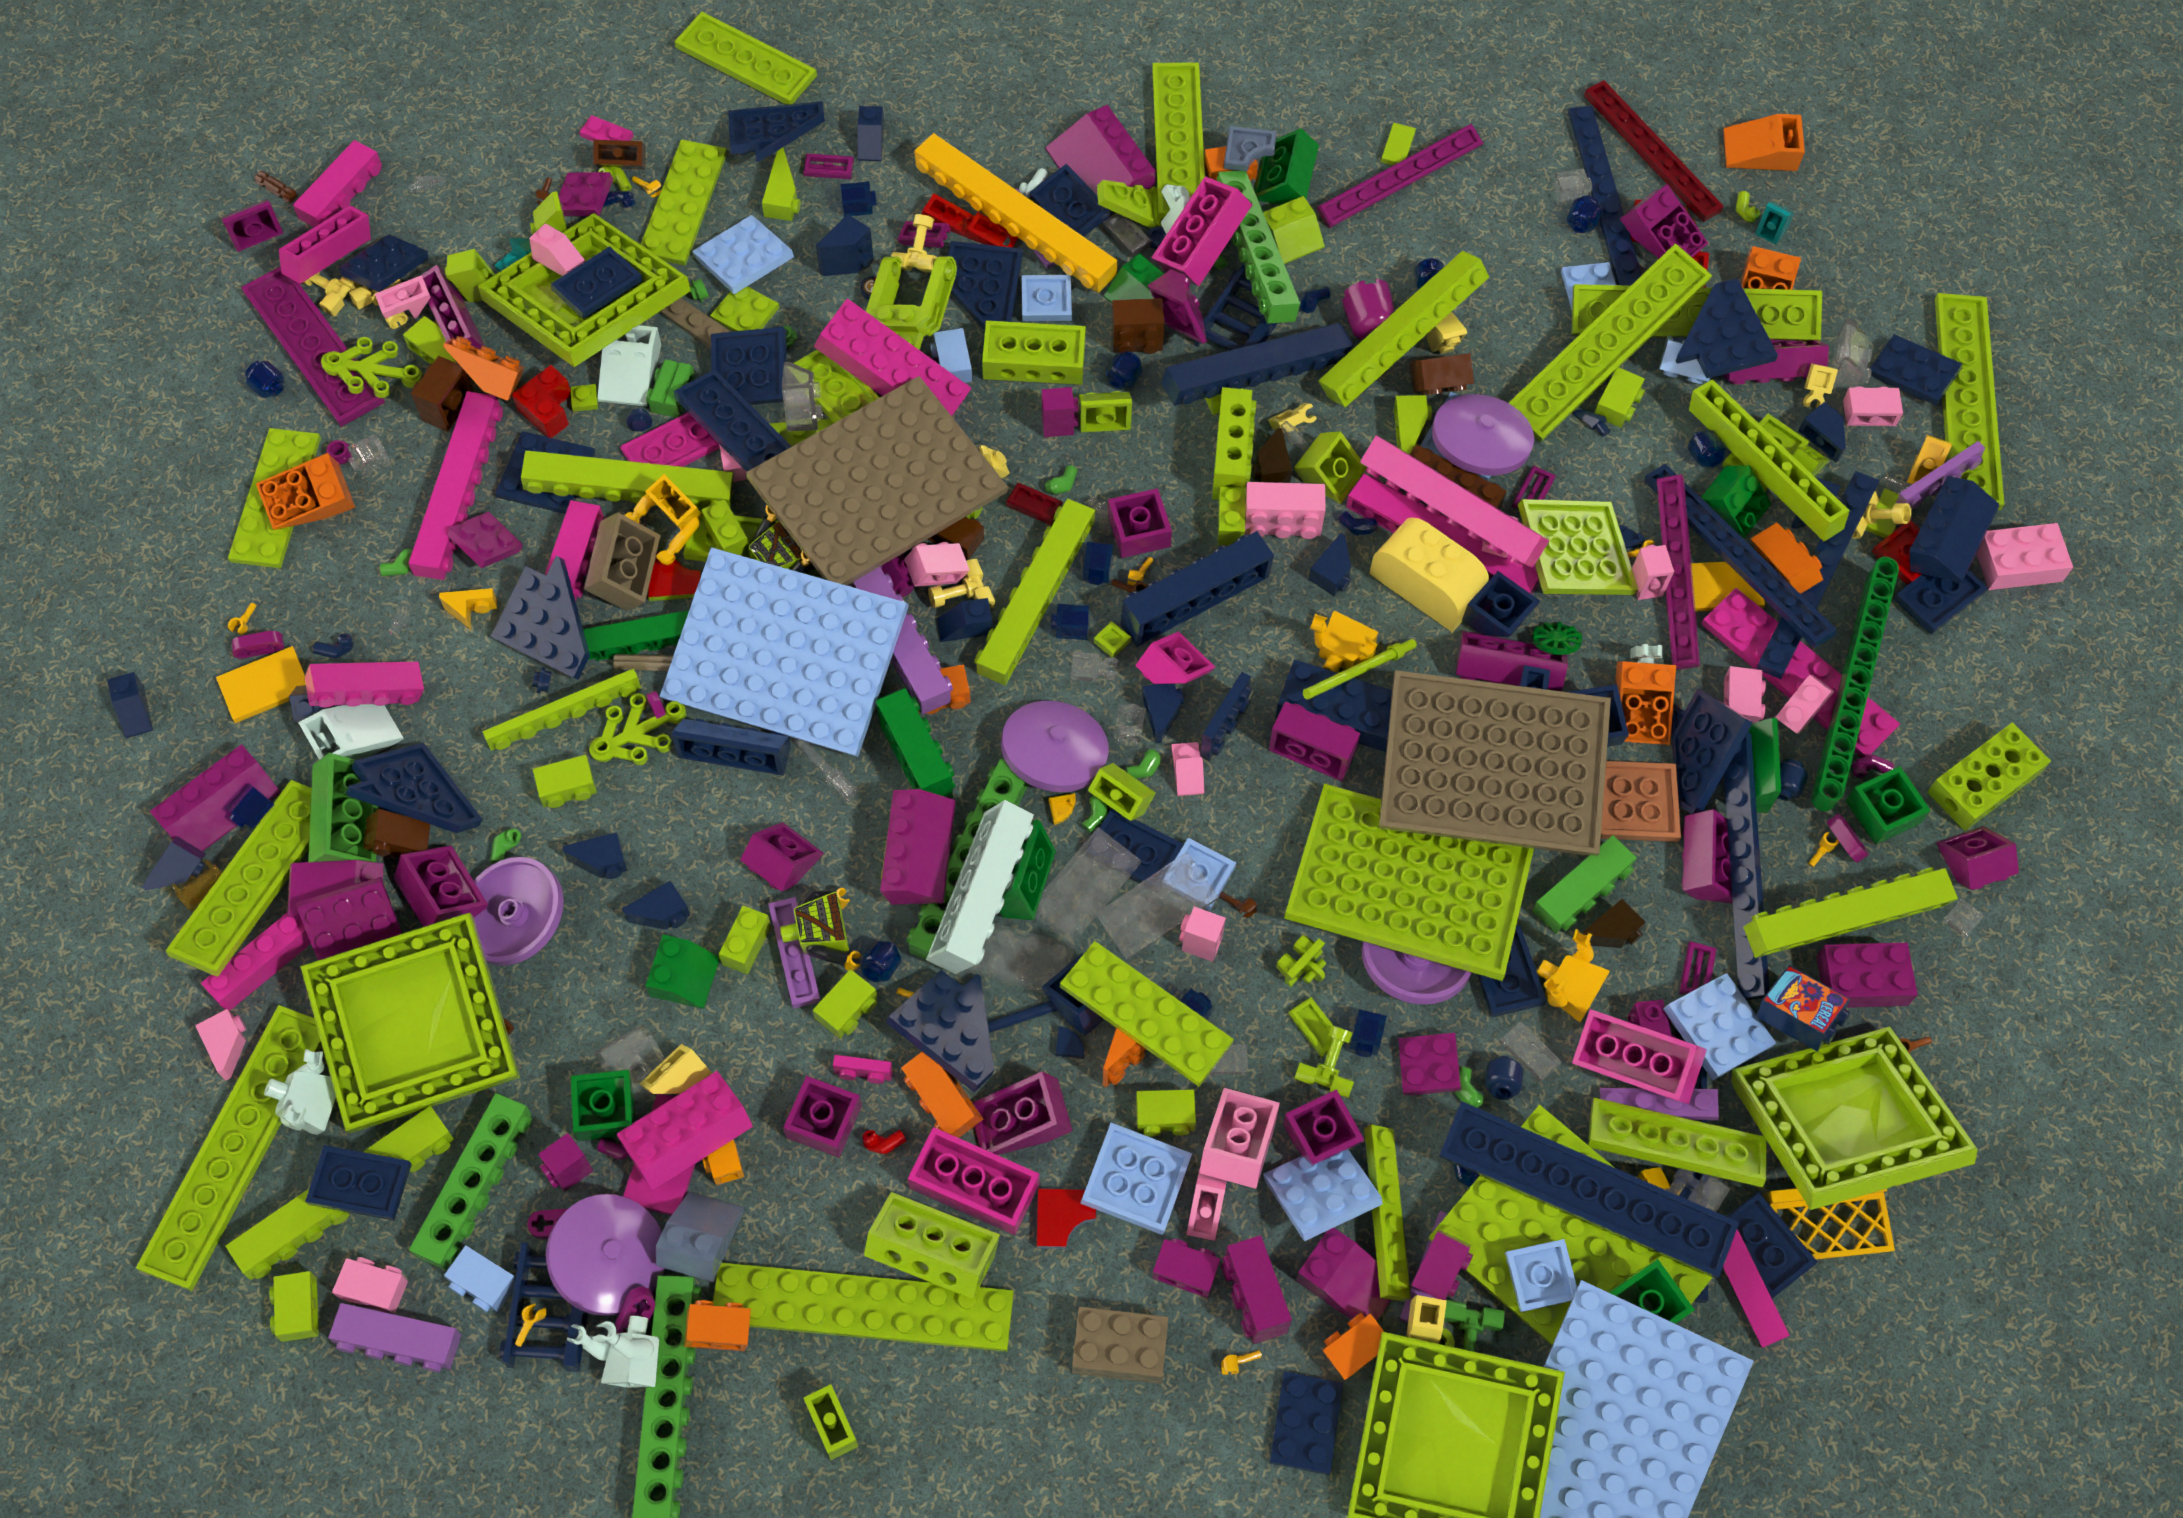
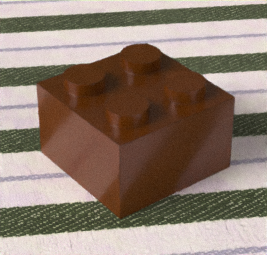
M1162 298L1112 300L1111 329L1113 353L1129 355L1132 352L1153 354L1157 351H1163L1164 312Z
M1471 353L1409 361L1413 390L1421 391V395L1442 393V388H1445V392L1467 390V384H1474Z
M438 356L434 363L428 366L420 382L414 385L411 395L421 420L448 432L459 416L467 391H474L468 374L459 364Z

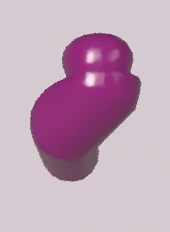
M1869 755L1855 760L1852 764V773L1855 777L1863 778L1872 769L1882 773L1893 770L1894 764L1876 755Z
M606 1138L600 1140L597 1147L598 1152L618 1160L629 1157L621 1142L615 1143Z

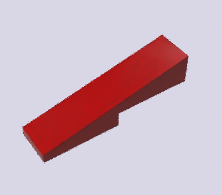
M933 193L921 214L932 217L934 219L933 223H947L951 228V232L984 245L1013 248L1018 240L1017 236L1014 237L1009 234L1007 229L1000 224L993 223L989 217L980 212H977L974 216ZM1008 237L1010 239V243L1005 246L1003 245L1005 239Z

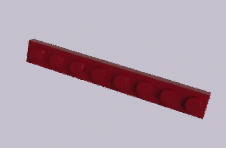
M1605 80L1586 89L1584 97L1702 222L1722 212L1723 204Z

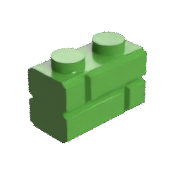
M665 359L662 367L656 369L654 388H649L646 397L652 413L675 418L682 415L684 407L674 398V390L695 380L693 366Z

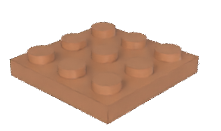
M1606 761L1601 839H1609L1614 835L1620 840L1679 842L1681 832L1676 764Z

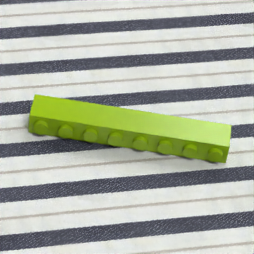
M1461 251L1318 380L1326 396L1346 408L1489 278L1481 259L1465 251Z
M1713 379L1692 391L1689 411L1745 465H1750L1755 475L1823 541L1844 530L1850 510Z
M526 450L521 474L523 490H528L531 493L549 492L558 496L578 495L585 499L597 497L606 498L613 502L626 500L636 504L646 494L645 491L665 474L697 508H706L724 499L728 506L731 507L734 485L733 472Z
M1068 498L1063 507H1058L1054 516L1055 522L1052 527L1048 526L1043 535L1044 541L1041 547L1037 546L1035 548L1030 567L1026 566L1024 568L1019 587L1013 588L1009 597V605L1007 608L1003 607L999 613L998 625L995 629L991 628L986 638L987 644L984 650L980 649L975 657L974 663L977 664V674L1006 686L1094 525L1095 509Z
M1930 867L1917 872L1918 876L1911 877L1910 873L1894 878L1895 882L1888 883L1887 880L1875 882L1870 885L1871 888L1864 890L1863 886L1848 890L1847 895L1840 896V893L1836 892L1823 897L1824 901L1817 902L1816 899L1804 901L1799 904L1800 907L1795 909L1792 908V905H1788L1775 910L1776 914L1768 915L1767 911L1752 916V921L1743 926L1754 957L1758 958L1944 907L1957 900L1958 897L1946 868L1934 871V868Z
M430 1105L363 1152L408 1160L412 1164L410 1172H416L425 1165L427 1158L433 1154L440 1155L447 1151L454 1138ZM307 1189L225 1246L247 1278L250 1280L254 1278L260 1279L266 1276L272 1270L271 1266L278 1261H286L292 1258L298 1252L297 1248L301 1245L318 1240L324 1234L323 1230L330 1225H338L344 1222L349 1217V1212L308 1205L305 1202L309 1191Z

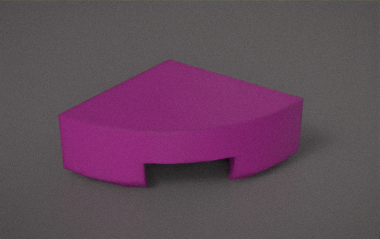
M652 691L645 694L649 707L656 719L664 716L666 712L658 693Z

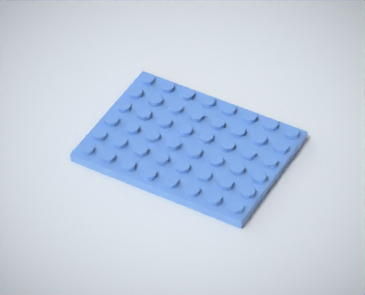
M711 548L659 697L670 702L677 701L687 707L858 757L909 605L903 601Z
M1580 1280L1543 1366L1564 1371L1565 1376L1540 1518H1688L1754 1361Z

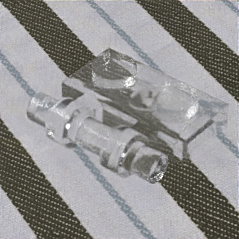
M1678 1168L1674 1175V1182L1670 1188L1665 1190L1679 1196L1684 1187H1687L1692 1191L1688 1200L1716 1212L1730 1188L1711 1175L1703 1174L1700 1180H1697L1693 1176V1171Z

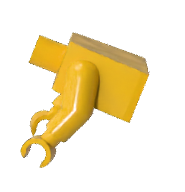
M663 474L645 491L646 494L634 507V512H628L624 516L639 523V519L645 516L651 507L657 505L680 529L679 533L668 544V549L656 555V558L661 563L669 565L676 559L674 554L682 549L699 527V518H701L702 514L680 489Z
M1335 610L1331 615L1328 627L1325 622L1328 617L1318 614L1314 615L1310 629L1314 630L1315 645L1320 649L1319 657L1326 660L1322 667L1323 669L1338 673L1340 668L1346 670L1375 655L1378 631Z
M1575 929L1572 940L1577 943L1578 951L1572 956L1566 955L1560 967L1544 959L1537 974L1546 979L1544 983L1546 991L1544 994L1547 996L1548 1003L1553 1007H1561L1581 1023L1610 971L1590 963L1594 957V951L1590 943L1592 934L1584 935L1578 929Z

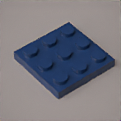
M784 327L711 334V371L715 369L750 405L787 402L786 329Z
M522 431L496 490V497L566 514L570 500L575 501L577 495L558 496L549 492L531 493L528 490H523L521 474L525 450L594 457L595 449Z

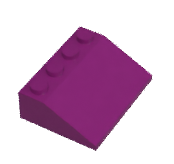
M1108 105L1087 113L1045 147L1059 169L1067 163L1097 196V185L1102 180L1122 182L1128 187L1143 185L1144 189H1150L1155 185L1154 168Z

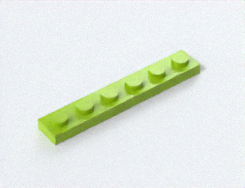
M633 668L482 732L491 751L494 749L503 750L509 747L511 742L520 738H532L536 735L537 731L544 728H556L563 720L571 717H582L586 714L587 710L594 707H606L612 700L618 697L632 696L636 693L637 689L641 688V685Z
M1371 1124L1364 1128L1369 1180L1381 1195L1383 1203L1372 1209L1380 1298L1404 1302L1411 1299L1394 1129Z

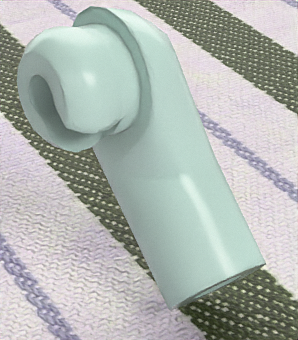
M1043 168L1038 169L1029 184L1025 182L1020 184V193L1030 198V192L1047 179L1048 172Z

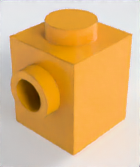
M734 1139L702 1159L706 1173L712 1172L716 1185L744 1177Z

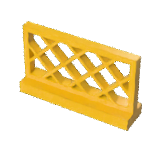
M1797 1188L1770 1191L1763 1194L1764 1199L1776 1213L1777 1210L1787 1209L1796 1216L1789 1226L1791 1231H1793L1800 1220L1813 1229L1805 1242L1798 1236L1797 1238L1812 1253L1816 1260L1895 1251L1884 1195L1887 1189L1838 1202L1844 1203L1853 1210L1846 1222L1832 1213L1838 1203L1832 1204L1829 1209L1826 1207L1818 1208L1825 1214L1817 1226L1804 1216L1809 1207ZM1867 1200H1877L1879 1212L1874 1219L1861 1210ZM1860 1201L1857 1206H1855L1853 1203H1851V1202ZM1803 1207L1800 1212H1798V1211L1795 1209V1208ZM1857 1214L1870 1223L1862 1236L1849 1226ZM1828 1217L1841 1226L1834 1239L1821 1230ZM1874 1227L1883 1234L1886 1246L1876 1247L1866 1239ZM1845 1231H1848L1859 1240L1852 1250H1847L1838 1243V1240ZM1817 1233L1830 1242L1823 1253H1818L1809 1246ZM1862 1244H1865L1866 1246L1869 1247V1248H1861V1249H1859ZM1834 1246L1840 1250L1831 1252Z

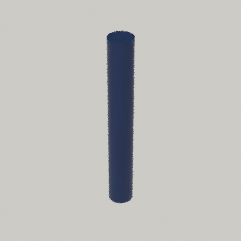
M1051 1001L988 1021V1030L991 1033L1057 1011Z

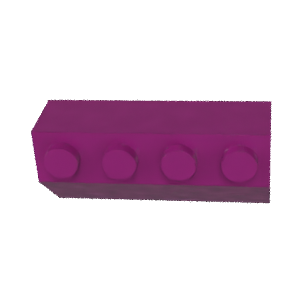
M1771 340L1778 354L1775 362L1723 374V378L1730 381V384H1745V380H1754L1756 383H1768L1773 378H1779V381H1794V377H1803L1806 380L1811 363L1828 367L1829 345L1819 340Z
M1462 630L1456 664V675H1460V678L1476 680L1477 678L1491 683L1519 686L1523 667L1527 665L1551 670L1548 690L1562 692L1568 668L1567 654H1550L1538 649L1533 643L1496 636H1485Z
M241 744L150 810V813L172 840L178 836L204 851L280 795L281 791Z
M921 789L893 790L880 892L891 905L944 903L956 804L953 799Z

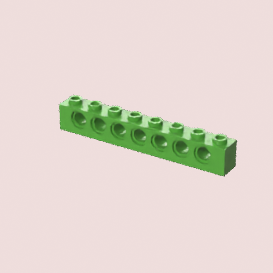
M1218 172L1216 181L1239 189L1252 204L1248 213L1232 235V242L1238 249L1240 262L1244 263L1246 278L1251 282L1252 293L1257 297L1260 313L1264 315L1267 324L1295 322L1300 301L1247 172Z
M1000 758L996 767H991L987 777L989 782L985 789L981 788L976 798L978 805L974 812L970 811L965 820L966 829L963 835L958 834L953 845L955 851L952 857H949L944 903H949L955 888L950 883L959 878L965 863L962 859L967 857L974 840L973 837L976 835L984 812L1004 800L1018 806L1029 785L1020 779L1002 758ZM998 789L1008 790L1005 794H999L996 791ZM943 903L923 904L918 916L920 921L916 928H911L906 941L909 944L911 954L923 959L927 958L936 933L931 934L927 930L930 927L939 928L946 911L939 908Z
M658 1276L652 1326V1336L659 1339L655 1387H646L632 1518L680 1517V1501H676L677 1488L682 1489L684 1472L683 1469H679L680 1457H685L687 1440L682 1438L683 1426H688L690 1409L685 1407L686 1395H691L693 1378L688 1376L689 1365H694L696 1348L684 1347L686 1320L689 1305L701 1300L702 1294L701 1286H697L694 1277ZM684 1304L685 1310L682 1314L678 1316L670 1314L674 1305ZM676 1333L682 1335V1340L678 1345L670 1346L667 1344L668 1338ZM673 1363L679 1365V1370L675 1375H664L665 1368ZM665 1395H676V1400L672 1406H661V1401ZM669 1424L673 1426V1431L669 1437H658V1431L663 1425ZM663 1455L669 1456L670 1462L666 1468L662 1470L655 1469L657 1458ZM658 1487H665L666 1496L664 1499L657 1502L652 1501V1492Z

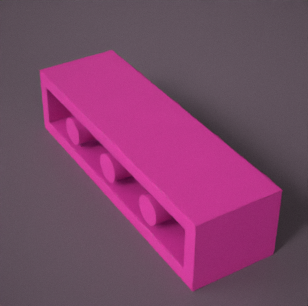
M354 140L293 204L298 219L315 227L348 207L351 199L357 193H361L364 190L366 183L372 177L379 174L382 164L378 153Z
M349 205L280 248L279 257L282 274L301 284L371 239L369 215Z
M570 500L545 575H547L556 556L564 559L576 601L577 597L581 598L583 595V579L588 574L590 558L593 553L600 521L606 519V517L603 516L601 506Z
M419 662L309 664L305 676L310 706L331 707L333 705H347L354 707L361 704L383 706L394 703L411 705L420 700L424 690Z
M287 912L234 955L218 977L211 974L201 982L202 986L224 1010L228 1009L230 1011L311 944L302 919L287 917Z

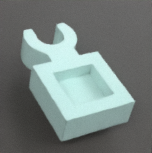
M1642 644V646H1635L1630 651L1631 659H1638V663L1654 664V660L1662 658V645L1648 646V644Z

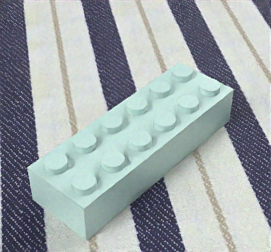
M1006 800L984 812L926 958L927 961L954 974L980 963L985 953V949L982 948L984 942L991 936L995 925L992 922L995 914L1000 912L1004 904L1003 893L1013 881L1014 874H1012V870L1023 855L1022 844L1032 832L1033 825L1031 821L1034 814Z

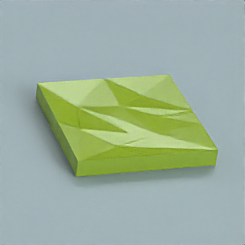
M595 213L567 229L563 234L567 236L585 261L610 246L642 275V282L589 317L581 318L552 291L551 283L561 278L562 275L535 261L532 258V252L478 285L481 299L573 367L587 360L631 331L632 328L637 327L691 291L686 275Z
M471 913L300 966L346 1132L354 1133L424 1110L430 1105L433 1107L520 1078L475 920Z
M1891 1027L1831 1042L1829 1045L1824 1044L1818 1052L1809 1048L1732 1069L1731 1083L1734 1090L1810 1210L1975 1164L1977 1147Z
M1382 1332L1347 1518H1540L1565 1372Z

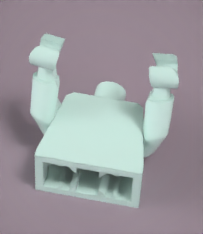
M305 1049L304 1061L307 1063L297 1071L289 1074L285 1083L274 1079L269 1080L264 1095L279 1100L275 1114L280 1117L281 1123L284 1126L294 1130L303 1129L315 1135L325 1131L336 1094L331 1076L319 1075L324 1070L323 1052H311Z
M630 1316L627 1333L616 1334V1327L611 1322L597 1325V1327H604L608 1330L607 1336H588L584 1327L577 1324L571 1326L579 1330V1335L576 1339L567 1337V1340L574 1344H582L583 1349L595 1358L606 1361L601 1383L627 1388L655 1387L659 1339L658 1337L646 1335L648 1318Z

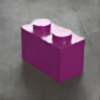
M1072 387L1042 389L1044 437L1074 435V427L1079 426L1078 397H1073Z
M568 1133L538 1154L543 1161L539 1167L554 1189L560 1186L566 1192L593 1172L587 1158Z
M1438 1229L1412 1282V1286L1437 1299L1445 1300L1447 1295L1453 1298L1460 1284V1281L1455 1278L1460 1268L1466 1271L1473 1257V1254L1469 1253L1471 1245Z
M1172 1238L1169 1241L1164 1239L1153 1270L1152 1279L1208 1298L1219 1267L1220 1258L1215 1257L1216 1254L1208 1249L1200 1248L1198 1251L1187 1247L1188 1244L1182 1240Z

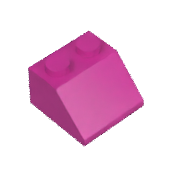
M1179 631L1151 643L1135 665L1142 672L1143 676L1154 684L1188 683L1215 669V666Z

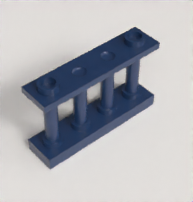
M1244 263L1238 271L1235 270L1232 273L1229 285L1203 320L1206 339L1229 351L1266 342L1278 324H1267L1264 315L1259 311V307L1235 296L1240 287L1252 292L1251 282L1246 278ZM1230 304L1259 318L1260 323L1257 327H1251L1222 312ZM1218 321L1248 336V341L1240 345L1211 331V328ZM1194 340V345L1199 347L1201 343Z
M521 1242L520 1252L517 1251L514 1257V1269L517 1270L507 1336L506 1340H502L500 1345V1359H503L502 1362L508 1368H514L515 1357L560 1359V1362L563 1363L567 1371L580 1372L583 1352L582 1344H574L568 1340L561 1347L522 1345L520 1347L514 1344L519 1335L520 1327H523L524 1323L522 1311L525 1297L564 1299L555 1286L527 1285L529 1267L547 1268L546 1256L532 1255V1249L529 1244ZM572 1305L571 1314H567L566 1317L545 1316L544 1319L535 1322L532 1327L564 1329L565 1332H568L567 1337L576 1339L579 1335V1330L571 1326L577 1324L586 1330L588 1313Z

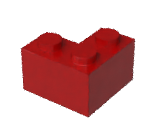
M552 365L548 366L512 394L517 410L546 437L553 438L569 425L565 411L560 404L571 396V390L568 380Z

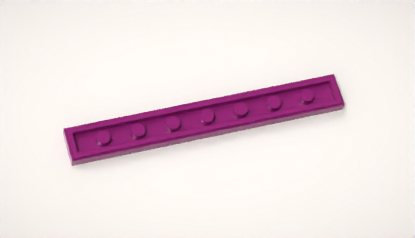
M1471 123L1323 203L1316 210L1330 229L1482 146L1484 143Z
M1680 474L1657 479L1662 545H1666L1674 570L1666 588L1671 660L1672 665H1676V670L1700 667L1684 477Z

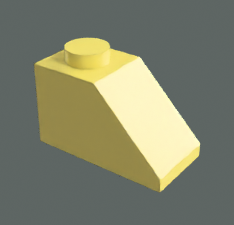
M681 1044L640 1085L652 1094H681L713 1073L692 1049Z

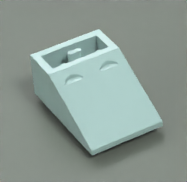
M638 325L602 349L598 402L648 406L646 401L649 388H652L661 349V340L657 327Z
M361 704L354 707L341 705L323 709L298 722L319 760L328 753L359 760L373 756L404 739L385 705Z

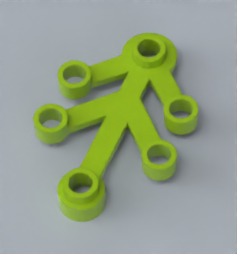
M368 337L359 338L356 346L342 353L328 352L321 359L322 368L326 373L332 376L339 375L347 384L348 390L353 394H359L363 391V380L360 377L352 376L348 370L357 371L374 390L375 396L379 398H385L389 395V384L386 381H380L375 375L400 378L403 385L408 388H413L422 379V372L415 365H408L404 369L378 365V363L388 358H395L398 355V345L393 341L385 342L382 350L361 361H353L352 359L361 354L372 352V340Z
M636 693L630 698L632 708L623 733L615 737V730L617 724L623 720V713L618 706L609 707L606 710L608 720L602 736L594 739L590 744L589 751L592 758L598 762H607L614 757L632 761L636 765L645 764L648 760L646 750L643 747H636L633 750L621 748V746L627 743L655 748L661 753L670 751L672 742L668 735L661 734L653 737L644 734L667 722L672 724L680 723L687 715L685 706L677 701H672L666 705L664 716L657 719L654 716L638 724L642 711L647 707V701L643 694ZM637 700L643 701L640 705H635L634 703ZM673 708L679 709L677 713L670 712ZM614 712L619 713L615 718L610 717ZM661 741L668 742L665 746L659 745ZM602 745L607 746L603 751L598 750ZM639 753L644 754V756L640 759L635 758V756Z

